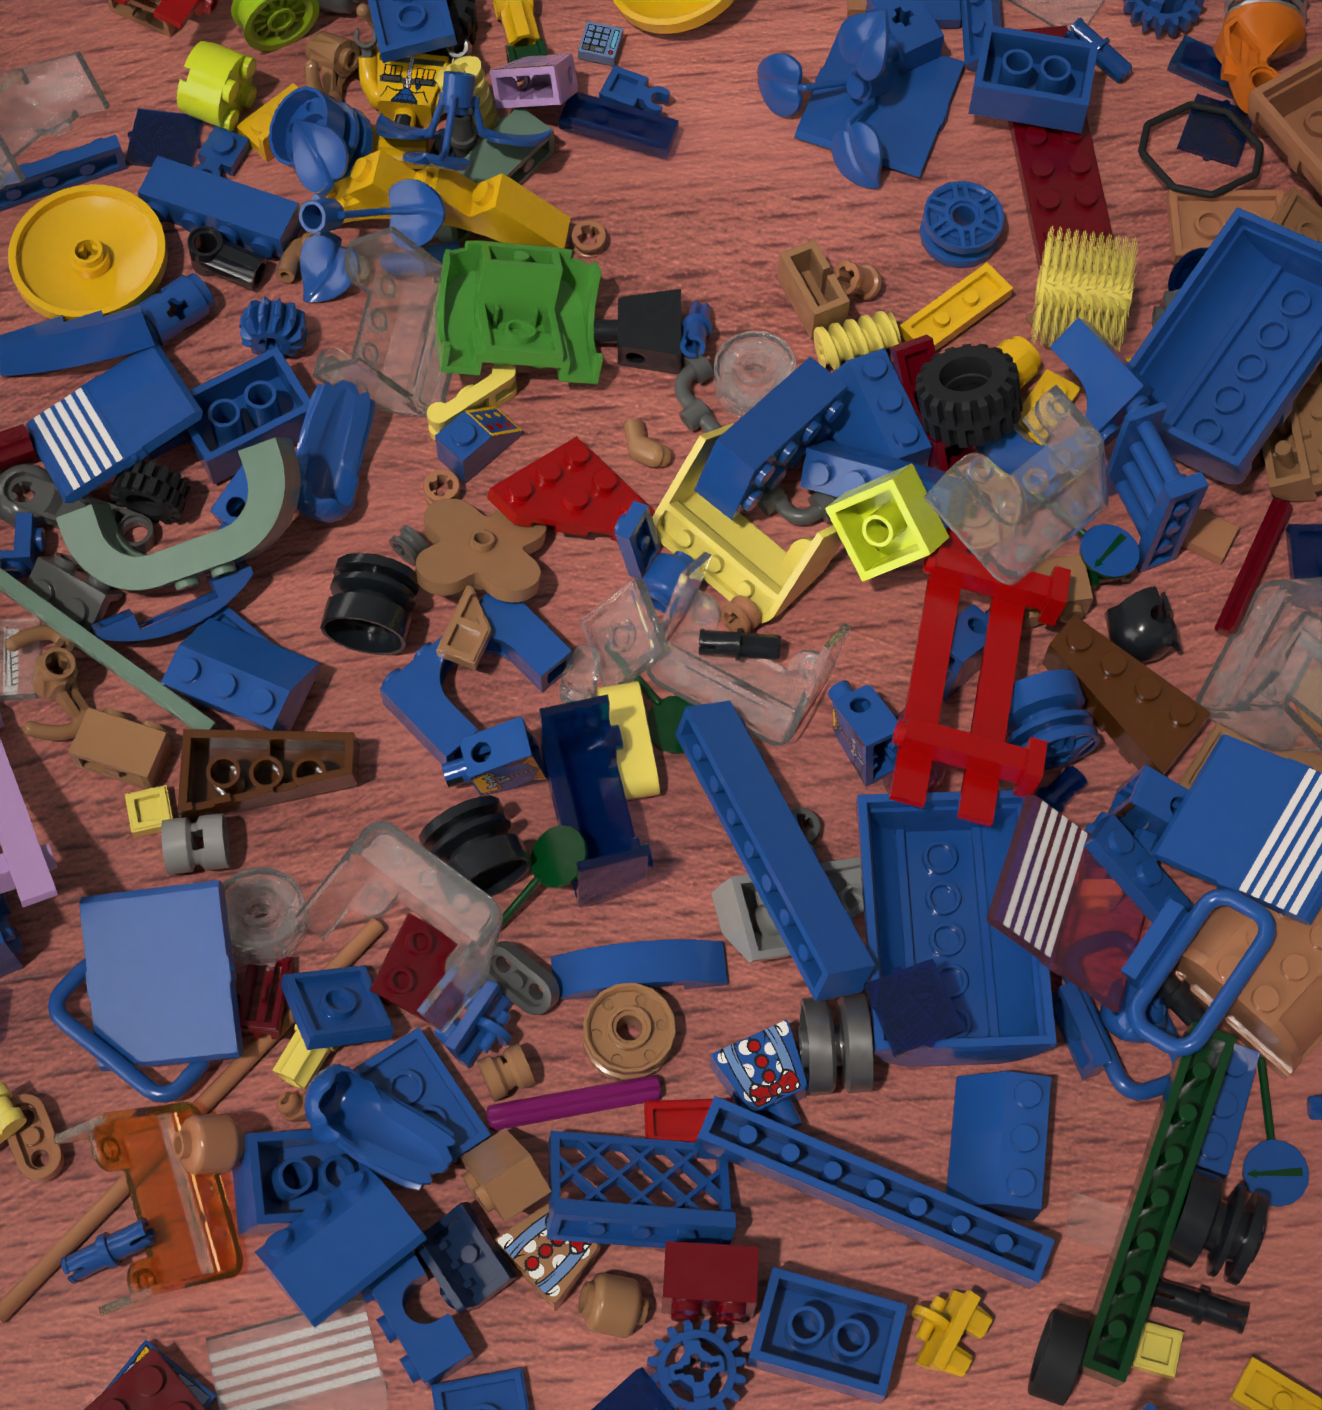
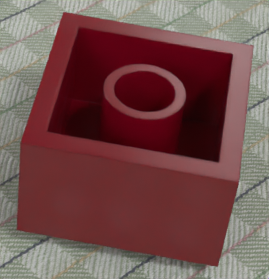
M666 1241L662 1313L671 1314L672 1321L684 1322L689 1319L691 1323L698 1322V1316L717 1317L716 1322L724 1325H743L744 1318L753 1319L757 1304L759 1247Z

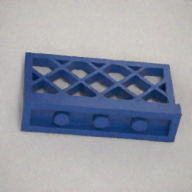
M550 1131L548 1138L549 1188L552 1192L549 1193V1217L546 1224L548 1240L665 1248L666 1241L730 1245L736 1230L735 1212H731L727 1160L694 1147V1142ZM560 1147L577 1148L586 1158L573 1167L560 1155ZM609 1151H617L624 1154L630 1162L618 1171L602 1156ZM652 1155H665L675 1165L662 1174L647 1159ZM697 1158L716 1160V1171L706 1178L691 1163ZM592 1164L609 1178L597 1188L581 1175ZM637 1167L653 1181L642 1192L626 1178ZM681 1171L698 1185L687 1195L670 1181ZM572 1181L587 1196L582 1200L561 1199L560 1189ZM617 1185L632 1200L627 1204L612 1203L603 1194ZM661 1188L676 1204L672 1207L656 1206L649 1197ZM703 1192H706L719 1204V1211L702 1210L693 1201Z

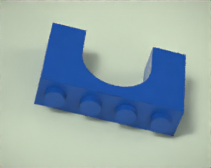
M1079 317L1050 346L1055 354L1076 374L1085 388L1087 410L1079 429L1070 438L1061 443L1043 446L1032 439L1017 423L1014 424V429L1009 434H1002L1001 439L995 442H985L983 446H976L992 465L999 467L1016 480L1021 490L1027 486L1049 503L1063 490L1061 484L1071 474L1074 476L1079 474L1090 464L1092 460L1090 455L1100 445L1104 447L1118 436L1120 432L1119 426L1123 423L1125 415L1139 405H1148L1150 402L1148 397L1155 391L1090 322ZM1025 495L1027 503L1038 505Z
M486 593L478 601L492 630V636L484 653L498 655L510 661L542 693L573 668L572 650L523 602H504L494 598L489 593ZM440 637L434 643L429 642L423 645L414 655V660L402 670L397 668L390 672L383 680L382 686L379 689L383 705L442 764L462 758L460 740L477 733L478 729L448 700L442 690L448 672L456 663L437 656L436 649L442 638Z

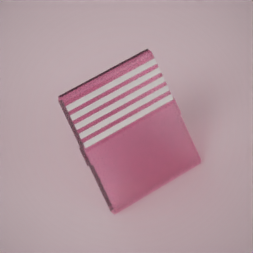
M1026 794L988 911L987 922L1038 958L1040 963L1054 973L1062 975L1108 1009L1119 1011L1128 982L1121 969L1139 943L1146 916L1085 848L1084 844L1091 834L1083 831L1039 797Z

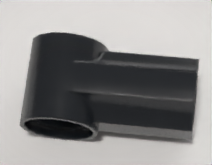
M201 226L189 234L187 239L192 267L196 273L206 277L218 275L251 290L259 286L267 266V258L265 256L222 239L220 232L213 227ZM204 250H213L209 253H201Z

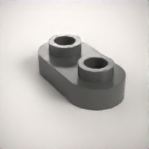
M500 941L483 952L480 958V969L484 978L497 983L501 987L500 991L524 1012L531 1015H540L557 1003L560 990L554 976L518 946L508 941ZM504 958L510 962L511 967L506 964ZM537 985L542 989L543 993L539 991Z

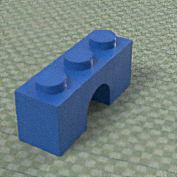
M411 1251L363 1289L361 1294L367 1304L376 1300L384 1314L376 1320L389 1343L398 1339L407 1355L399 1359L413 1384L422 1379L428 1390L431 1388V1385L438 1384L473 1362L475 1358L450 1313L428 1324L417 1323L407 1316L406 1304L409 1296L417 1288L429 1282L414 1252Z

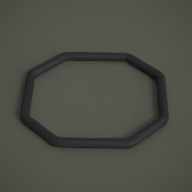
M1194 101L1186 102L1147 120L1143 125L1138 148L1139 156L1170 190L1209 199L1216 198L1256 179L1260 174L1264 152L1263 143L1232 110ZM1189 109L1226 115L1256 147L1252 172L1213 191L1175 184L1146 152L1150 128Z

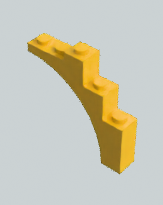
M381 149L357 159L351 169L350 176L334 182V190L326 197L337 200L343 206L344 211L391 207L389 202L391 186L401 180L416 179L431 186L441 197L446 210V220L443 225L484 235L502 243L565 248L571 218L503 173L480 183H475L458 171L443 170L435 166L416 172ZM391 215L346 218L343 223L367 219H390Z

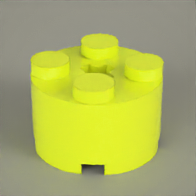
M200 41L192 49L184 67L190 69L187 81L179 80L177 89L178 109L189 116L225 130L233 131L238 124L243 108H251L256 98L257 88L252 86L253 74L257 64L256 59L213 42Z

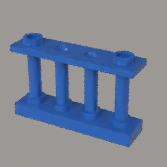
M1164 401L1152 406L1147 404L1139 405L1125 415L1097 492L1100 500L1118 493L1140 534L1141 540L1138 544L1140 558L1136 566L1139 573L1176 560L1209 487L1202 471L1189 476L1180 474L1158 431L1167 410Z

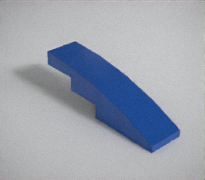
M141 305L104 316L102 310L69 321H65L63 315L0 335L1 376H12L77 367L154 347L155 339Z

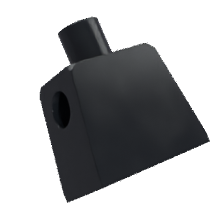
M681 289L619 298L618 319H594V342L618 343V364L621 366L679 374L681 370Z

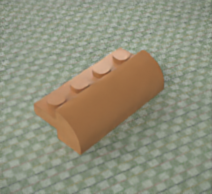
M1322 363L1318 365L1294 400L1293 410L1281 427L1274 429L1262 447L1270 490L1275 497L1282 500L1317 499L1316 492L1322 491Z

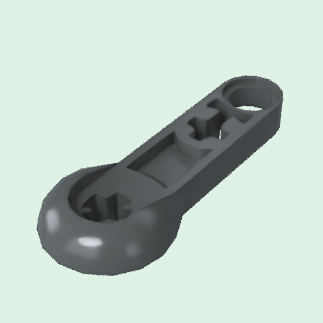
M22 464L13 466L0 475V519L10 525L15 526L16 513H33L38 526L48 525L59 529L56 520L58 516L91 504H110L118 530L129 546L145 554L155 545L156 533L148 517L87 495L74 503H65L48 471L39 465ZM26 490H31L34 497L31 500L26 497V502H20L18 495L21 492L26 495ZM141 526L148 530L146 537L140 542H130L125 538L128 530L133 527Z

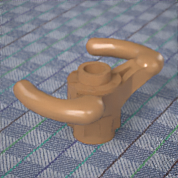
M364 3L359 4L356 9L357 15L364 19L371 29H374L370 7ZM321 31L312 35L306 44L305 53L308 59L305 63L306 83L308 87L318 89L334 97L337 101L342 102V85L346 78L354 73L358 67V57L362 56L361 48L355 40ZM360 40V42L363 44H368L371 42ZM378 43L373 48V55L376 56L379 49ZM319 69H321L323 87L320 80Z
M36 625L20 630L6 640L5 646L7 650L15 652L27 644L41 640H51L55 643L54 647L49 648L43 655L38 656L32 673L31 685L35 693L43 699L57 701L72 719L70 723L63 725H46L28 721L23 725L24 734L41 740L52 741L75 738L89 707L78 689L77 674L79 670L76 668V657L72 653L77 646L47 625Z

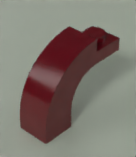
M927 334L890 347L895 371L922 427L923 422L915 386L916 376L921 372L920 368L925 362H931V357L936 354L933 338ZM926 433L932 446L928 462L930 468L953 473L964 465L979 463L976 445H969L968 448H959V445L955 444L950 447L943 445L942 440L935 441L931 438L930 433Z

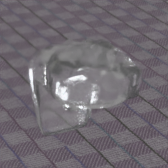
M578 644L563 672L558 686V693L561 701L569 706L588 710L595 706L598 670L601 659V651L596 647Z

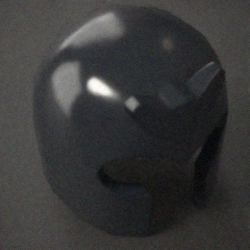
M1155 586L1135 592L1119 605L1109 608L1104 613L1110 641L1141 663L1161 658L1172 647L1176 651L1182 650L1177 626L1173 617L1170 618L1171 607L1166 593L1163 592L1159 595Z

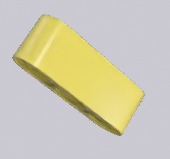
M634 681L598 687V704L617 801L660 795L658 773L639 682Z

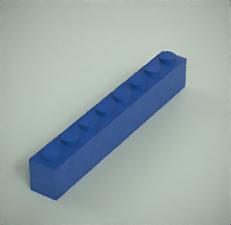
M730 700L685 707L675 736L815 1002L862 992L875 967L873 955L870 949L864 945L854 927L852 916L846 912L838 898L832 880L826 876L821 867L814 847L808 843L796 814L787 805L781 794L779 783L773 779L764 763L760 749L755 746L748 734L743 718L738 715Z
M717 1096L713 1098L694 1146L1028 1289L1040 1283L1055 1241L1050 1237Z

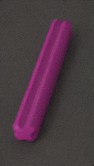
M649 1075L493 1104L487 1107L488 1124L491 1130L497 1131L504 1128H513L641 1104L644 1101H657L661 1098V1087L658 1077L656 1075Z

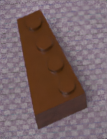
M1075 615L1071 617L1051 641L1042 663L1048 671L1059 669L1072 670L1077 675L1086 699L1083 707L1092 715L1093 723L1101 732L1105 731L1120 748L1118 752L1129 764L1133 763L1138 770L1147 765L1166 776L1201 732L1211 714L1206 708Z
M183 729L177 813L181 818L188 817L191 822H196L198 817L202 815L219 813L228 815L358 786L360 744L354 732Z

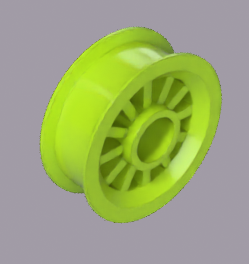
M233 0L231 15L234 22L243 29L244 38L249 46L260 51H274L298 41L308 33L318 18L320 7L318 0Z

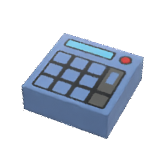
M587 21L578 49V59L614 66L623 39V28Z

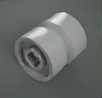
M224 813L199 816L196 823H192L188 817L162 820V849L168 875L193 872L197 865H201L205 871L230 868V840ZM197 837H203L204 848L197 850Z

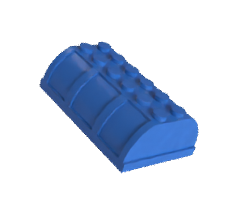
M1238 207L1223 226L1129 361L1132 367L1155 389L1148 397L1150 400L1148 406L1164 401L1167 407L1158 433L1172 458L1198 471H1202V473L1223 483L1240 484L1246 479L1252 469V461L1274 429L1283 425L1293 410L1294 400L1318 365L1322 363V243Z
M998 790L994 820L991 827L957 818L961 791L927 792L923 808L890 800V794L857 795L856 813L866 947L870 949L875 963V967L868 980L870 987L873 1052L878 1059L890 1064L906 1067L1004 1064L1030 1058L1048 1049H1054L1056 1046L1048 956L1044 954L1047 946L1046 932L1041 949L1039 950L1034 946L1044 915L1043 902L1030 943L1024 939L1041 885L1040 872L1020 936L1014 932L1038 855L1037 842L1010 927L1008 928L1003 924L1035 826L1032 796L1030 799L1013 795V790ZM918 968L934 971L935 974L918 970ZM913 971L919 972L916 980L915 976L912 979L910 978L913 976ZM922 973L927 975L925 982L919 980V975ZM899 975H902L895 1001L900 997L898 994L902 980L938 989L934 1005L920 1002L923 1006L932 1008L931 1010L927 1009L932 1015L942 988V995H945L946 999L940 998L942 1002L937 1008L936 1015L939 1010L946 1014L945 1018H943V1014L940 1016L941 1013L937 1016L942 1020L940 1024L945 1029L948 1025L950 1026L948 1033L943 1038L937 1039L945 1031L909 993L879 1017L877 1011L882 1012L885 1010L881 1007L880 1009L875 1008L878 1001L879 983L881 982V987H883L880 995L883 997L890 981L893 980L885 998L890 999L898 983ZM922 975L921 980H924L925 976ZM929 975L935 976L933 984L928 980ZM890 979L886 986L882 983L883 981L886 983ZM904 982V984H903L904 988H905L907 991H908V989L906 988V986H907L909 989H914V990L917 989V988H919V987H921V986H917V985L910 984V983H906V982ZM872 985H874L873 1001L871 999ZM903 988L900 995L906 992ZM919 989L920 991L923 990V991L930 992V991H928V990H926V989ZM932 990L933 996L926 1002L933 1003L936 990ZM929 993L914 995L918 1000H925L931 996ZM880 998V1005L884 1007L891 1005L892 1001ZM908 998L907 1001H905L900 1007H898L894 1012H892L887 1018H885L884 1020L882 1019L895 1007H897L902 1001ZM911 1001L909 1005H907L902 1011H900L895 1017H893L889 1022L886 1023V1021L890 1017H892L904 1005ZM943 1003L950 1006V1008L947 1007L948 1013L940 1009L941 1007L945 1009ZM915 1005V1008H913L909 1013L904 1015V1013H906L910 1008H912ZM916 1009H918V1011H917L916 1013H914L909 1019H907V1017H908L911 1013H913ZM919 1012H921V1014H920L919 1016H917L913 1021L910 1022V1020H911L914 1016H916ZM902 1015L914 1029L900 1039L888 1025ZM924 1015V1017L919 1022L913 1025L914 1022H916L921 1016ZM952 1015H954V1017L950 1023L956 1025L957 1027H959V1029L948 1024V1021L950 1020ZM903 1018L901 1022L906 1026V1030L899 1031L897 1026L892 1027L900 1036L911 1028ZM929 1020V1022L925 1026H923L911 1038L904 1042L906 1038H908L913 1032H915L919 1027H921L926 1021ZM930 1023H932V1025H931L929 1028H927L922 1034H920V1035H919L915 1040H913L908 1046L906 1045V1044H907L910 1040H912L917 1034H919L924 1028H926ZM933 1026H935V1028L932 1031H930L925 1037H923L918 1043H916L912 1048H909L927 1031H929ZM884 1027H885L908 1051H904L902 1048H896V1047H895L894 1050H893V1046H892V1045H894V1046H899V1044H898V1045H895V1044L893 1043L894 1039H893L892 1037L889 1038L890 1035L887 1036ZM937 1029L939 1030V1031H938L936 1034H934L929 1040H927L922 1046H919V1045H920L925 1039H927L933 1032H935ZM896 1051H903V1053L896 1055Z

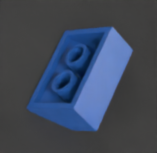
M885 348L847 360L832 374L848 386L841 399V402L844 403L842 411L828 425L832 431L827 439L928 467L932 446Z
M209 618L179 644L161 683L181 697L262 731H291L321 664Z
M1011 1071L956 1077L946 1194L998 1216L1034 1221L1042 1209L1051 1077Z
M365 1166L358 1172L351 1173L345 1177L339 1187L325 1198L309 1205L304 1210L302 1216L285 1229L273 1233L255 1253L285 1295L311 1325L316 1328L427 1238L386 1185Z

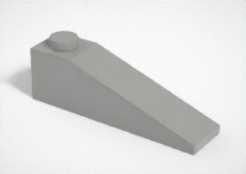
M860 857L820 863L826 876L832 880L836 894L846 912L852 918L864 912ZM748 874L730 877L711 892L722 934L749 963L791 955Z

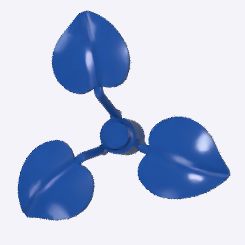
M886 9L855 14L848 17L842 23L838 36L839 49L843 59L853 64L851 67L853 73L849 78L802 84L801 64L793 56L785 53L767 56L760 62L757 69L758 85L764 102L778 116L787 117L798 112L802 105L801 91L846 86L848 94L853 99L863 101L859 108L845 121L846 130L837 131L833 135L831 148L834 162L839 171L854 184L871 189L881 187L880 174L883 162L881 140L875 128L870 124L862 121L854 122L869 107L875 105L874 98L887 94L891 88V76L885 68L889 45L888 10Z
M444 71L442 92H439V101L429 128L422 129L392 121L384 116L383 113L380 114L376 122V132L382 137L397 140L440 139L441 133L436 131L445 107L444 112L448 113L440 155L426 152H406L403 154L402 160L422 167L435 166L439 169L462 171L470 168V161L468 159L448 157L455 115H468V108L473 110L479 136L488 139L490 142L513 147L538 146L551 136L552 129L540 134L514 135L499 133L486 128L483 124L479 108L480 97L473 96L475 75L457 71Z
M301 119L294 120L292 151L297 176L302 185L310 192H320L313 194V200L306 201L299 210V220L302 227L310 233H315V235L309 237L304 242L300 253V271L304 290L303 301L322 302L334 299L345 293L352 286L357 275V259L355 254L350 249L341 246L342 239L340 236L330 232L338 229L344 219L391 215L390 229L393 236L405 246L418 247L429 243L436 236L446 220V210L441 197L431 186L420 180L405 179L391 186L389 190L391 207L344 211L343 206L337 200L326 198L335 188L333 179L341 178L348 168L349 154L344 139L337 131L330 127Z

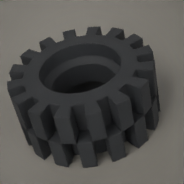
M142 459L116 475L110 494L111 499L117 501V506L126 507L128 510L143 514L154 523H158L161 520L164 524H170V522L176 523L178 519L180 520L191 491V486L188 485L189 482L186 479H180L181 474L177 471L171 473L169 471L170 468L165 465L159 467L156 466L157 462L150 460L149 463H145Z

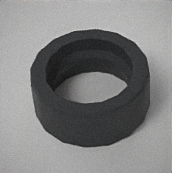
M1053 1309L1050 1312L1032 1364L1028 1383L1029 1395L1061 1406L1067 1402L1074 1387L1089 1332V1322L1087 1319L1058 1309Z

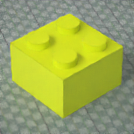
M912 463L844 492L825 508L862 582L932 554L949 538Z

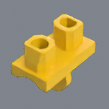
M951 1290L946 1300L935 1296L929 1309L921 1305H915L911 1315L921 1324L914 1337L924 1342L914 1363L924 1370L941 1371L952 1376L963 1377L972 1362V1355L957 1346L963 1332L974 1339H981L986 1334L993 1320L978 1305L981 1297L971 1290H966L965 1293Z

